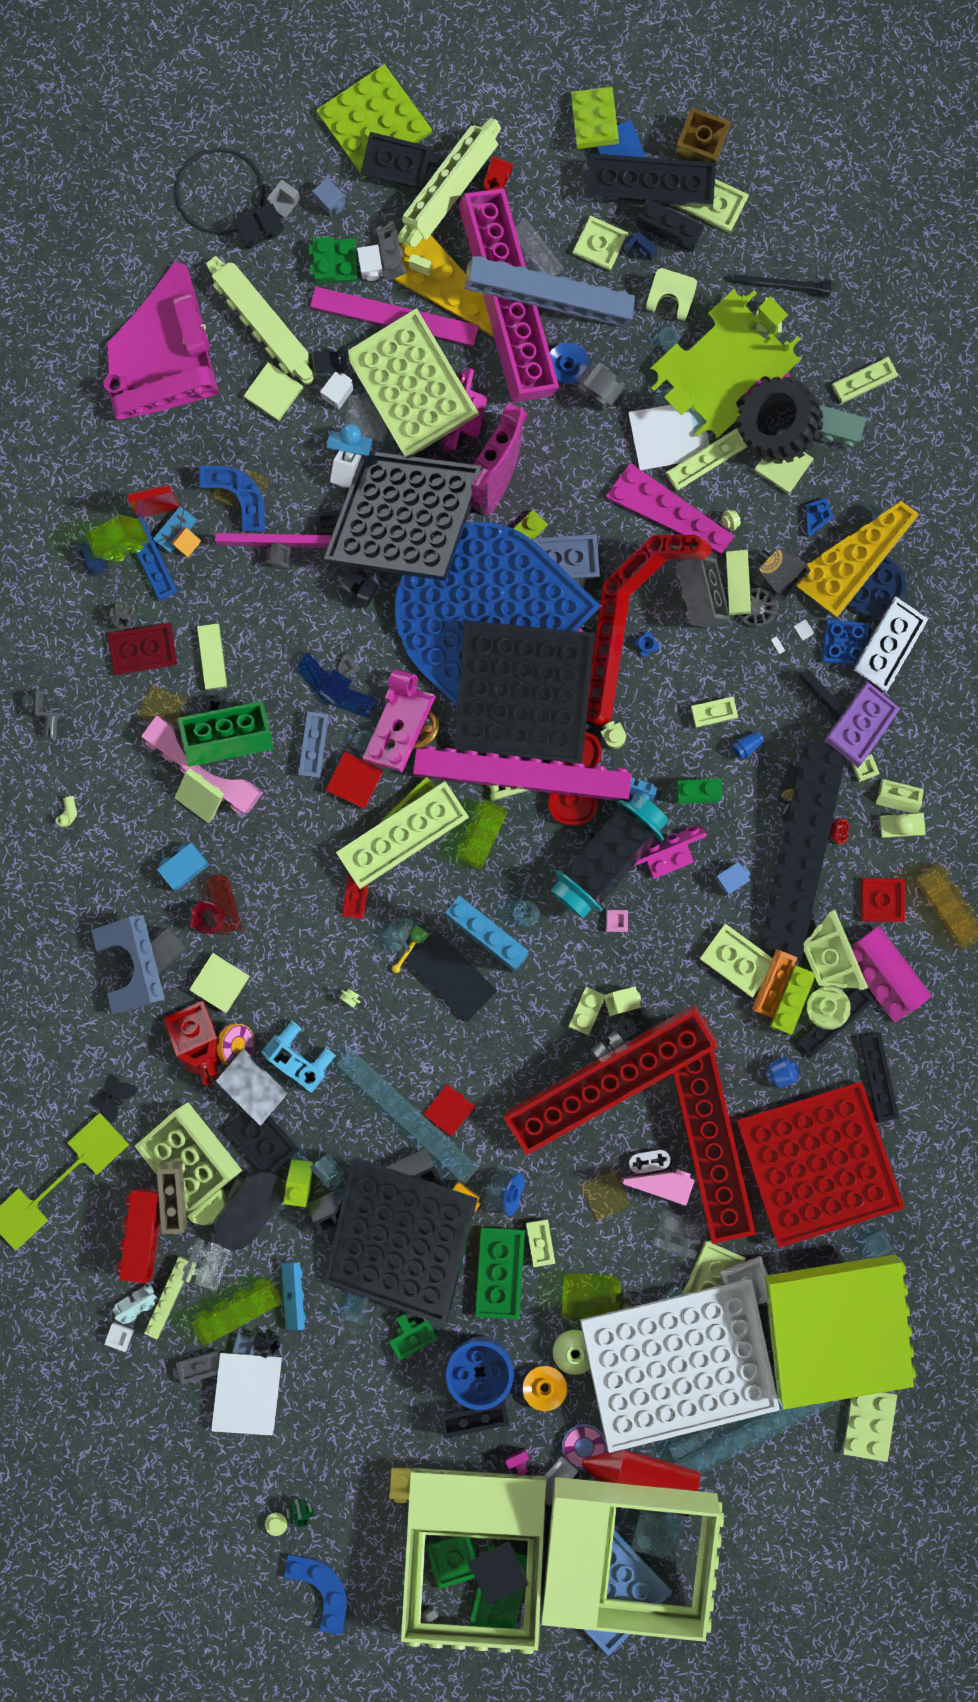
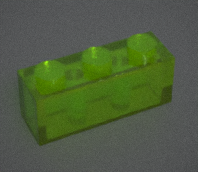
M486 799L483 804L478 803L474 815H477L474 823H469L465 832L468 837L465 843L461 842L456 851V854L459 855V861L479 870L483 869L508 814V809Z

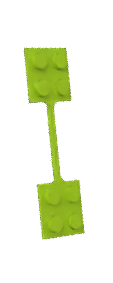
M101 1113L93 1118L68 1142L78 1154V1160L36 1200H30L19 1188L0 1205V1234L15 1251L49 1221L38 1209V1203L80 1163H86L98 1175L129 1146L127 1141Z

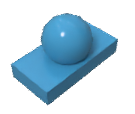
M347 424L342 428L341 432H330L327 448L369 456L373 439L361 437V430L357 425Z

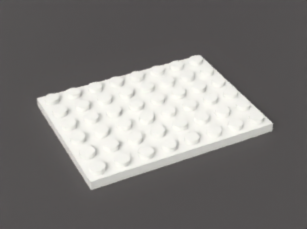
M751 1279L580 1320L606 1447L609 1453L780 1410Z

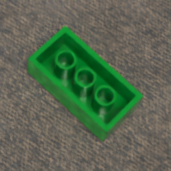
M263 701L178 718L188 767L273 750L271 732Z

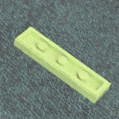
M736 428L665 474L677 491L748 446L743 442V438L739 435L738 428Z

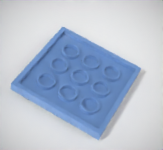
M614 1529L607 1598L661 1604L672 1593V1590ZM583 1629L608 1656L630 1635Z

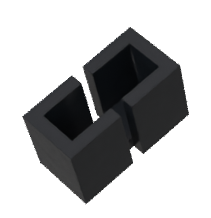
M273 203L255 210L263 232L260 231L252 212L234 220L245 247L251 246V248H255L263 243L262 240L264 238L270 237V239H274L282 234L281 231L284 230V226Z

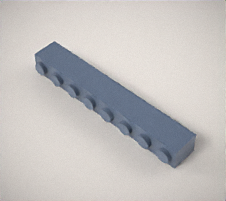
M473 256L467 265L464 287L467 290L621 327H626L633 319L635 296L625 291H613L605 286L589 285L584 281L576 282L564 276L556 277L548 275V273L543 271L535 272L528 270L526 267H515L502 261L494 262L482 256Z

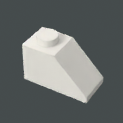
M339 450L333 461L330 482L340 487L350 488L362 455Z

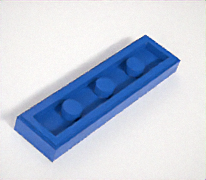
M142 516L123 524L158 601L178 593Z

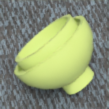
M569 1330L562 1333L553 1346L554 1361L567 1374L579 1375L590 1369L581 1330ZM573 1350H578L580 1352L578 1358H573L571 1356V1352Z

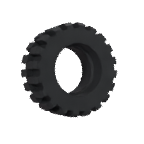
M773 377L770 382L766 379L761 382V386H754L749 396L746 395L743 401L745 403L740 405L738 413L741 415L737 417L738 432L743 438V442L757 457L769 463L773 461L775 464H782L783 460L790 463L794 461L795 457L799 459L803 457L807 449L810 451L814 447L812 444L814 440L818 441L820 437L818 430L823 429V422L821 420L823 412L818 400L811 391L797 379L793 381L791 377H783V380L780 377ZM788 405L796 407V417L789 429L778 435L764 434L765 422L774 410Z

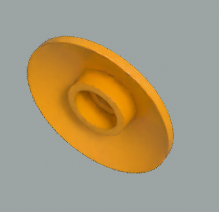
M536 1367L524 1379L523 1395L527 1403L536 1410H554L562 1404L566 1397V1380L553 1367ZM544 1383L549 1386V1389L545 1392L540 1389Z

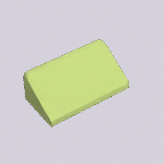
M881 779L876 804L918 814L922 806L924 789Z

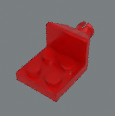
M200 1001L163 1019L176 1056L186 1071L201 1075L202 1083L204 1085H211L210 1077L213 1080L217 1077L216 1067L220 1066L222 1061L217 1053L219 1039L206 1004L204 1001Z

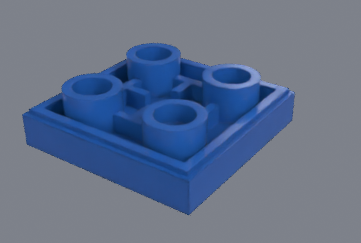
M631 120L617 125L619 144L596 147L598 154L646 157Z
M826 619L822 662L853 666L868 640L869 624Z

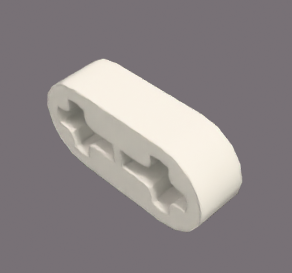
M663 1150L637 1153L630 1157L629 1167L635 1173L663 1170L670 1164V1156ZM659 1153H661L662 1157H666L663 1166H659V1163H651V1159H656ZM637 1157H640L641 1161L648 1160V1164L642 1165L640 1170L633 1166V1162H636Z

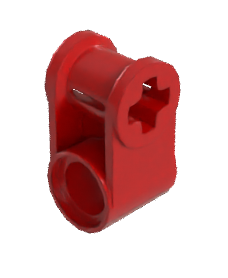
M493 156L484 180L483 191L503 189L511 175L513 163Z

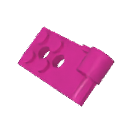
M394 670L391 673L388 681L389 689L385 696L388 702L362 758L365 762L403 772L436 697L434 694L416 690L418 678L415 674L400 670ZM398 724H404L401 730L395 731V727ZM395 742L393 749L386 750L389 743Z

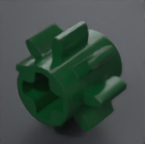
M305 1499L292 1501L290 1504L291 1508L286 1509L287 1519H289L290 1524L294 1523L295 1527H305L310 1524V1518L315 1517L311 1502L307 1503Z

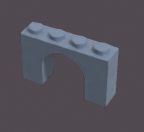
M144 915L128 917L91 930L96 951L122 946L130 953L133 959L134 974L131 982L122 989L107 993L112 1014L128 1012L165 1000Z

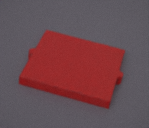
M446 1085L423 1115L435 1123L436 1128L440 1127L452 1137L475 1106L466 1100L462 1093L459 1094L449 1085Z

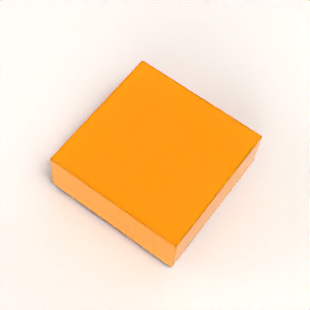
M183 527L171 541V544L186 557H189L201 540L188 528Z

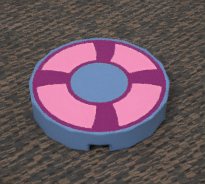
M589 1424L574 1426L564 1435L562 1442L563 1455L566 1461L574 1468L585 1470L582 1467L583 1459L606 1452L605 1439L595 1426Z

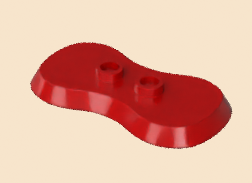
M585 732L583 762L579 764H584L585 768L593 769L594 766H598L601 760L602 749L598 739L594 735ZM563 762V765L572 766V762ZM550 793L548 809L554 820L559 823L582 825L590 822L596 815L598 798Z

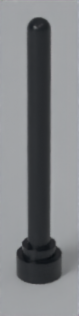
M736 274L730 276L732 283L817 291V294H821L824 297L830 296L832 280L823 279V281L815 283Z

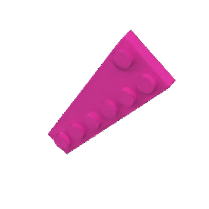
M631 463L606 495V499L628 510H632L647 519L649 518L680 535H698L711 544V549L719 554L724 552L734 538L731 533Z

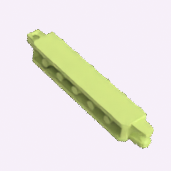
M490 118L482 127L473 125L466 131L404 213L403 223L405 226L399 232L398 242L402 244L408 243L411 247H416L422 239H428L498 146L495 138L501 127L496 119Z
M216 256L208 261L206 265L214 281L212 286L219 295L222 293L227 298L226 303L232 311L236 309L240 313L239 319L246 327L250 325L254 330L252 334L259 343L261 341L264 342L267 346L265 350L272 359L274 357L280 362L278 366L285 374L289 373L292 377L297 376L304 385L312 384L314 377L308 367L310 362L308 352L234 263H227L225 265Z

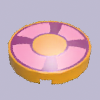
M230 1024L222 1030L218 1037L220 1041L219 1045L217 1044V1053L223 1064L227 1065L240 1049H245L252 1057L255 1050V1039L249 1027L243 1024Z

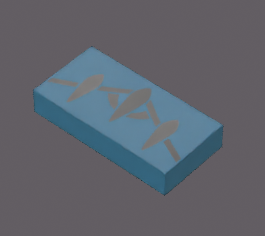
M179 507L153 540L171 554L175 549L171 541L183 527L190 530L197 520L183 508Z

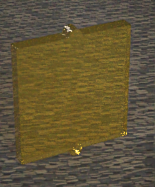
M151 684L146 699H143L144 704L138 717L152 722L156 716H161L175 726L178 718L182 716L181 710L186 698Z
M614 1170L601 1177L596 1176L595 1180L581 1186L598 1221L612 1214L616 1215L618 1211L631 1205Z

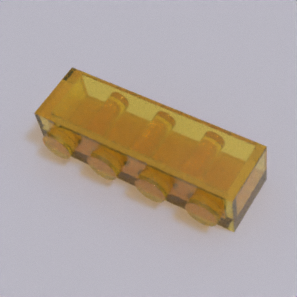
M937 863L915 877L914 881L961 951L967 950L978 942V920L973 915L974 909L968 901L965 902L961 897L962 891L956 883L953 884L948 878L950 874L944 865L940 866Z

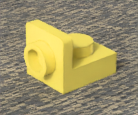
M391 1469L389 1498L394 1499V1502L406 1503L409 1500L410 1477L413 1469Z

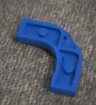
M199 466L200 488L229 489L240 500L242 531H265L263 496L259 487L250 476L239 469L229 466Z
M288 1554L284 1578L304 1581L314 1585L321 1592L324 1599L320 1631L342 1635L347 1608V1596L340 1578L330 1566L320 1560Z

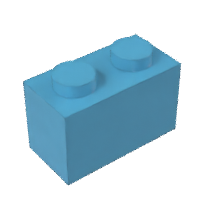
M185 843L176 850L178 853L172 858L170 856L165 858L159 864L161 867L157 869L174 891L180 889L210 865L193 843L189 845Z

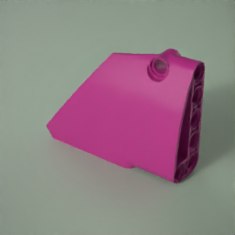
M174 261L144 303L115 336L107 342L109 375L104 380V387L109 392L116 419H126L163 411L214 396L219 392L208 354L210 349L204 326H201L203 321L188 266ZM119 382V387L114 390L115 383Z
M510 402L500 416L502 421L473 464L482 466V469L471 484V496L474 499L471 508L482 515L491 514L497 507L511 480L520 452L523 424L528 413L524 412L523 407L520 409ZM504 436L508 441L501 444L497 442V438ZM494 454L497 458L494 461H488L485 459V456Z

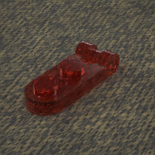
M222 874L212 876L208 883L212 902L219 905L224 919L228 916L233 917V922H224L220 930L222 936L229 934L233 930L237 932L243 930L230 880Z

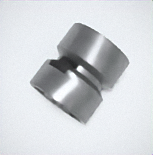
M613 1031L605 1038L604 1043L599 1042L591 1048V1051L599 1059L624 1045L625 1042L616 1031Z

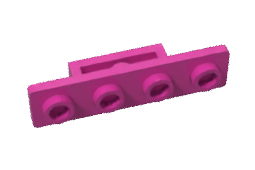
M473 369L461 371L458 379L480 415L443 437L442 451L445 453L456 450L460 433L472 438L479 436L487 396L470 390L474 374Z
M693 825L678 834H670L662 842H654L634 866L647 861L651 875L655 879L694 863L687 844L702 839L707 834L701 825Z

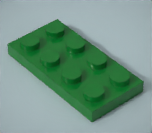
M481 1227L475 1317L519 1320L525 1230Z
M488 1545L487 1552L496 1548V1546ZM514 1551L526 1576L527 1554ZM478 1587L469 1626L515 1629L524 1588L487 1605L481 1589Z

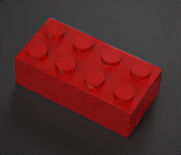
M138 1188L131 1190V1194H128L126 1198V1207L129 1208L128 1216H125L123 1221V1230H126L125 1239L122 1238L120 1243V1252H123L122 1261L118 1262L117 1274H120L119 1280L147 1283L153 1279L160 1226L159 1193L155 1190Z

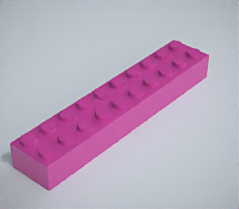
M504 188L464 194L458 206L472 257L482 256L490 261H502L511 266L526 267ZM482 293L512 403L551 397L559 388L537 306Z

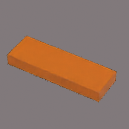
M776 949L752 1010L773 1018L797 957Z

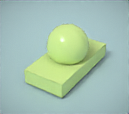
M924 813L880 816L881 838L926 835Z

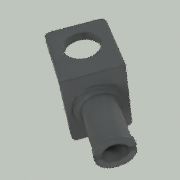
M36 690L35 715H42L44 717L43 737H57V718L68 716V713L43 712V690Z

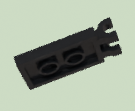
M370 132L361 175L422 190L423 184L426 185L433 176L429 175L431 165L439 168L444 162L445 156L432 154V147Z

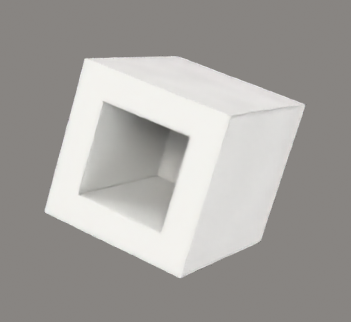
M378 245L357 248L362 279L374 281L383 276Z
M335 372L320 391L321 397L339 410L354 390L351 383L352 380L343 373L339 375Z

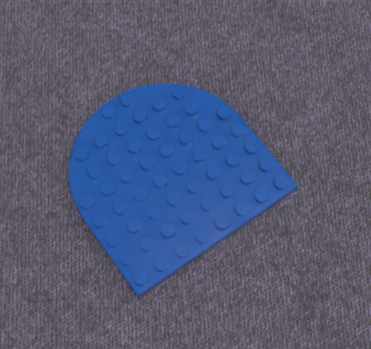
M471 522L465 523L446 581L408 575L402 576L396 593L395 617L398 634L401 636L403 645L412 662L457 706L465 620L578 631L601 605L528 536L501 524Z

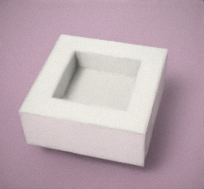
M113 1322L104 1345L126 1352L134 1330Z

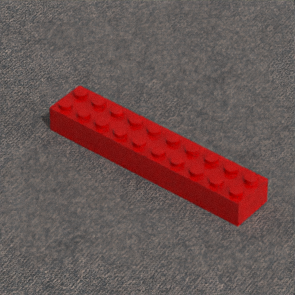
M694 1004L505 1112L504 1120L527 1156L718 1048L717 1040Z
M713 1050L672 1073L709 1240L712 1244L756 1235Z

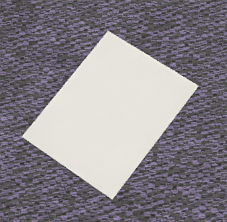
M672 405L629 412L640 470L682 463L709 446L707 431L702 432L698 437L695 435L705 424V420L696 410L692 412L689 409L681 416Z
M220 1353L211 1431L260 1435L273 1434L282 1358L267 1357L265 1359L261 1356Z

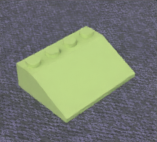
M189 1102L175 1110L135 1145V1148L156 1174L160 1162L182 1161L185 1204L188 1215L242 1172V1169Z

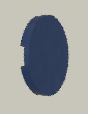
M886 556L852 598L848 606L853 611L866 617H881L892 596H896L900 600L903 599L906 591V580L904 573H902L893 559Z

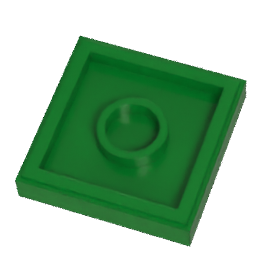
M451 1536L426 1544L438 1589L475 1578L468 1561L476 1558L470 1537Z

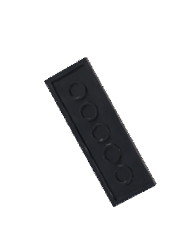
M590 153L587 198L646 202L647 199H650L656 203L713 207L716 163Z

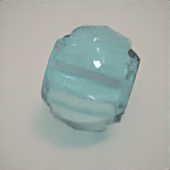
M523 900L515 905L512 916L517 925L528 928L538 922L540 911L534 902ZM530 909L532 917L530 919L528 917L523 919L521 910L526 911Z

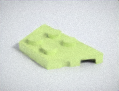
M833 910L829 912L824 921L818 925L813 934L804 942V952L813 973L816 974L815 978L819 986L849 987L864 990L868 986L837 913Z

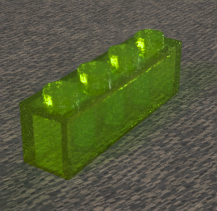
M263 1277L254 1282V1288L249 1291L243 1288L234 1293L235 1298L227 1302L226 1299H223L214 1305L215 1309L208 1313L207 1310L196 1314L194 1316L196 1320L191 1324L203 1347L282 1304L284 1301L272 1279L270 1278L266 1281Z

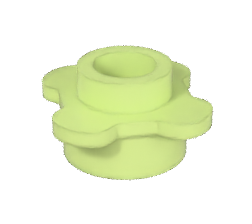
M349 988L346 992L344 990L341 991L343 993L340 999L350 1006L355 1007L357 1002L360 1003L357 1000L359 995Z

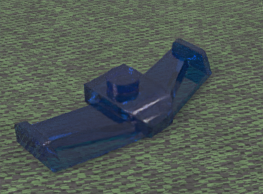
M309 652L305 654L298 664V673L320 696V699L330 706L333 705L367 718L379 701L376 698L348 689L352 681L335 669L329 676Z

